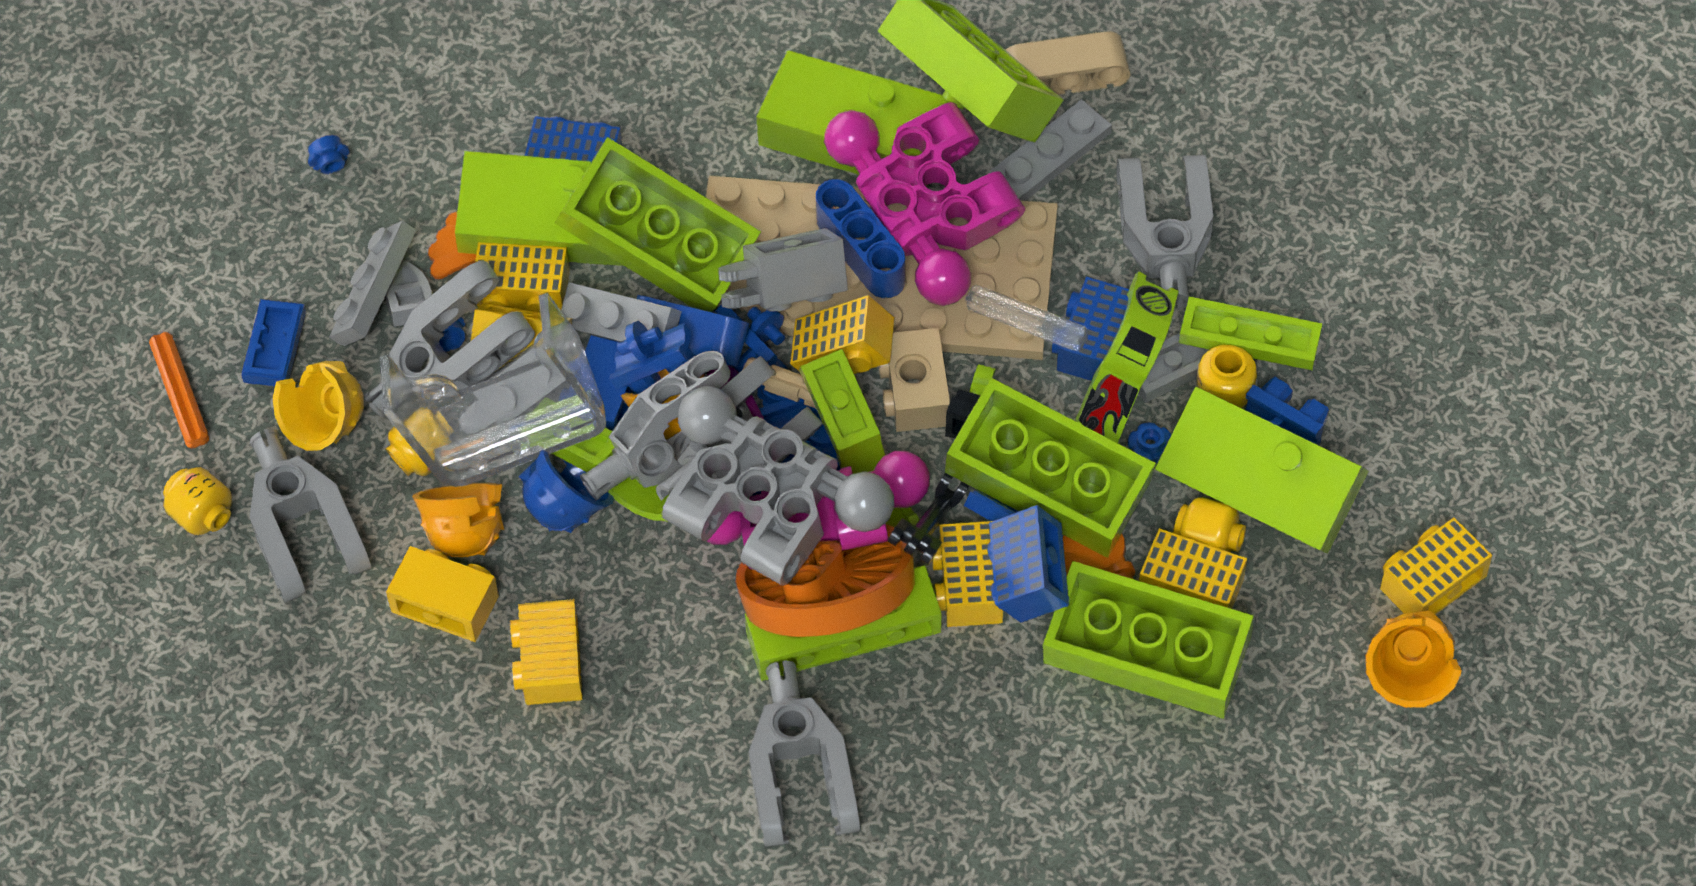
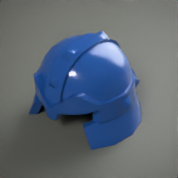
M542 449L538 458L519 475V478L523 482L522 495L528 511L549 532L554 530L571 533L581 524L588 523L589 518L597 511L613 504L614 497L608 492L603 494L598 500L591 496L580 479V475L586 473V471L564 461L566 467L560 473L552 465L548 452Z

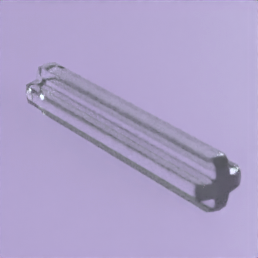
M973 285L965 297L969 310L1073 351L1082 350L1088 340L1089 335L1085 326L986 287Z

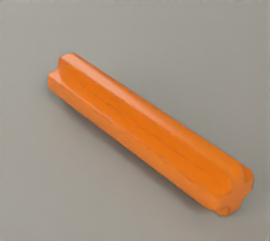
M169 332L153 335L149 340V344L185 444L191 449L203 446L208 443L209 435L173 336Z

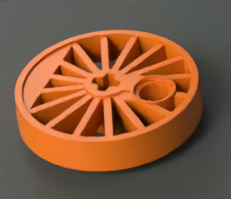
M886 524L889 538L895 527ZM839 540L820 541L788 584L782 586L759 572L749 569L748 566L741 562L736 573V585L746 616L754 625L765 631L793 637L836 634L872 623L895 610L908 598L915 585L913 555L911 556L904 552L907 544L902 541L896 546L889 542H883L844 551Z

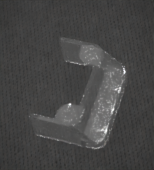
M548 293L539 295L542 331L534 340L535 354L539 360L460 390L450 378L438 374H429L409 381L389 354L380 357L383 413L443 484L455 487L469 485L535 460L542 449L551 454L593 438L605 429V406L580 337Z

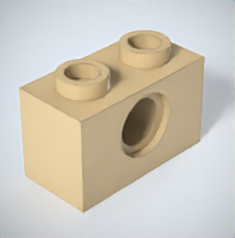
M939 328L893 332L890 363L878 366L880 379L889 378L890 389L883 390L885 417L894 416L896 432L946 427V411L950 404ZM918 379L920 382L908 383L906 380Z

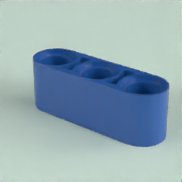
M831 179L823 182L816 191V217L819 229L827 228L843 239L845 262L874 296L880 298L897 296L903 291L905 286V253L902 247L848 182L840 179ZM864 237V238H866V239L857 240V239H855V238ZM889 268V269H891V270L882 271V270H879V269Z
M637 295L636 299L682 311L678 325L685 323L692 332L689 348L694 356L706 351H717L723 355L727 365L738 367L750 323L700 309Z

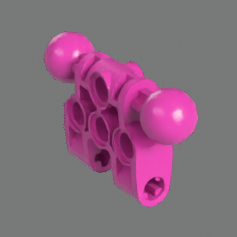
M953 102L943 104L899 126L891 154L883 159L876 152L880 144V133L875 121L866 113L855 110L838 113L829 122L824 132V143L829 155L839 164L855 166L860 174L855 183L868 204L902 247L905 256H914L919 264L915 270V283L920 295L929 303L940 306L957 303L967 293L971 285L972 274L967 261L955 251L940 249L937 243L966 251L1015 223L1024 214V205L1002 172L989 173L968 184H960L956 181V174L951 164L969 154L977 146L979 138L960 109ZM914 148L922 153L918 156H908L903 152ZM931 183H940L945 188L940 191H932L926 186ZM901 203L907 208L900 212H894L887 207L890 204ZM961 217L966 219L968 223L963 226H955L949 220Z
M895 450L883 456L874 471L869 472L879 475L890 485L894 494V508H909L918 504L930 486V472L926 463L909 451ZM851 466L838 470V472L847 477L853 474ZM761 491V494L750 496L749 500L760 501L766 498L769 492ZM823 496L817 504L824 533L820 541L839 540L843 551L887 542L888 532L886 523L873 531L860 532L852 530L839 519L835 511L834 501ZM731 512L707 542L712 545H727L738 540L742 535L745 545L757 524L749 522L742 512ZM796 513L792 515L788 521L792 523H800L804 521L809 516V514Z

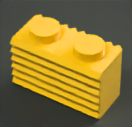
M575 599L518 604L519 619L510 620L512 648H520L521 661L512 662L514 689H523L526 705L582 700L578 617Z

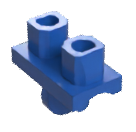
M721 305L715 310L717 314L742 321L732 309L722 307ZM756 306L751 308L747 316L752 321V324L748 327L744 342L749 349L740 357L738 367L734 368L740 373L749 358L757 359L762 356L770 366L776 365L788 369L764 343L769 339L775 345H779L784 341L785 335L780 331L784 322L783 315L779 311L766 310L762 313Z
M639 321L628 324L625 328L626 340L617 344L618 351L615 354L616 371L610 375L609 380L616 389L628 385L635 394H640L661 379L657 372L666 369L668 373H671L694 357L689 348L692 332L685 323L661 332L658 327L647 330Z
M1277 377L1271 378L1262 388L1253 384L1246 393V399H1248L1246 411L1320 446L1322 431L1328 418L1329 409L1327 406L1315 399H1308L1300 411L1288 405L1292 398L1293 390L1289 384Z

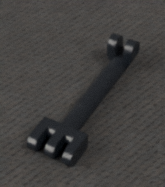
M944 473L935 489L934 501L918 523L913 525L902 518L892 531L887 542L894 546L900 541L906 543L904 552L912 556L918 550L922 553L920 561L929 565L942 544V541L931 535L949 510L960 503L970 485L961 481L954 492L948 488L953 477Z

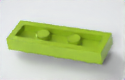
M1189 296L1180 331L1179 343L1204 349H1211L1221 344L1234 345L1246 350L1253 359L1313 370L1322 323Z

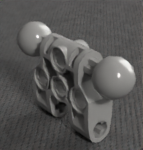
M703 386L692 389L682 398L678 409V424L681 431L694 443L706 446L722 441L727 443L698 451L666 499L662 511V518L702 541H707L714 535L731 512H742L749 522L757 525L744 545L741 562L784 586L796 575L824 535L817 504L823 496L834 501L835 511L839 519L852 530L860 532L877 530L890 519L894 508V494L890 485L879 475L864 471L847 477L836 471V459L803 442L795 432L774 427L758 416H754L748 421L736 416V407L733 400L722 389ZM783 454L795 455V457L787 463L775 462V460ZM720 469L730 471L721 479L710 478L715 471ZM758 491L769 492V495L760 501L749 500L753 493ZM796 513L809 514V516L800 523H792L788 521L789 518Z

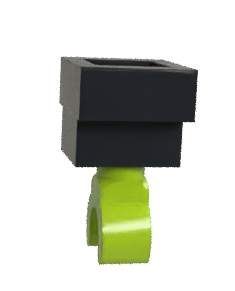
M978 364L970 392L958 389L955 398H951L946 411V437L953 439L957 437L989 380L994 377L995 368Z

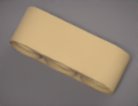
M1099 32L1022 43L1005 49L1058 95L1065 94V90H1071L1072 93L1103 89L1107 88V84H1114V87L1125 84L1130 78L1121 36L1114 32Z

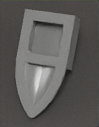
M402 260L385 295L394 327L405 325L411 311L432 295L428 279L424 273L413 264Z

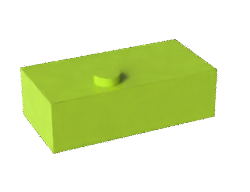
M897 0L878 29V32L945 90L942 96L948 102L955 103L960 109H968L988 128L1035 143L1064 101L953 5L939 0Z
M787 50L756 116L758 145L860 175L855 166L839 164L829 155L826 149L824 132L829 122L838 113L855 110L866 113L875 121L880 133V144L876 152L883 159L891 154L899 126L950 102L941 94ZM910 148L903 153L908 156H918L922 152L918 149Z
M609 137L606 138L555 221L556 225L690 307L712 312L718 306L722 294L726 292L731 282L719 281V267L744 261L743 246L754 244L761 233L755 227Z
M464 151L455 227L458 253L476 254L478 242L566 247L569 262L623 266L555 224V221L591 162Z
M991 378L947 452L945 473L1017 511L1038 505L1061 523L1063 535L1108 558L1148 488L1156 463Z
M1196 386L1155 467V470L1326 554L1331 549L1369 472L1352 461Z
M1072 561L1067 575L1069 606L1054 611L1043 643L1044 664L1224 719L1252 636L1254 616Z

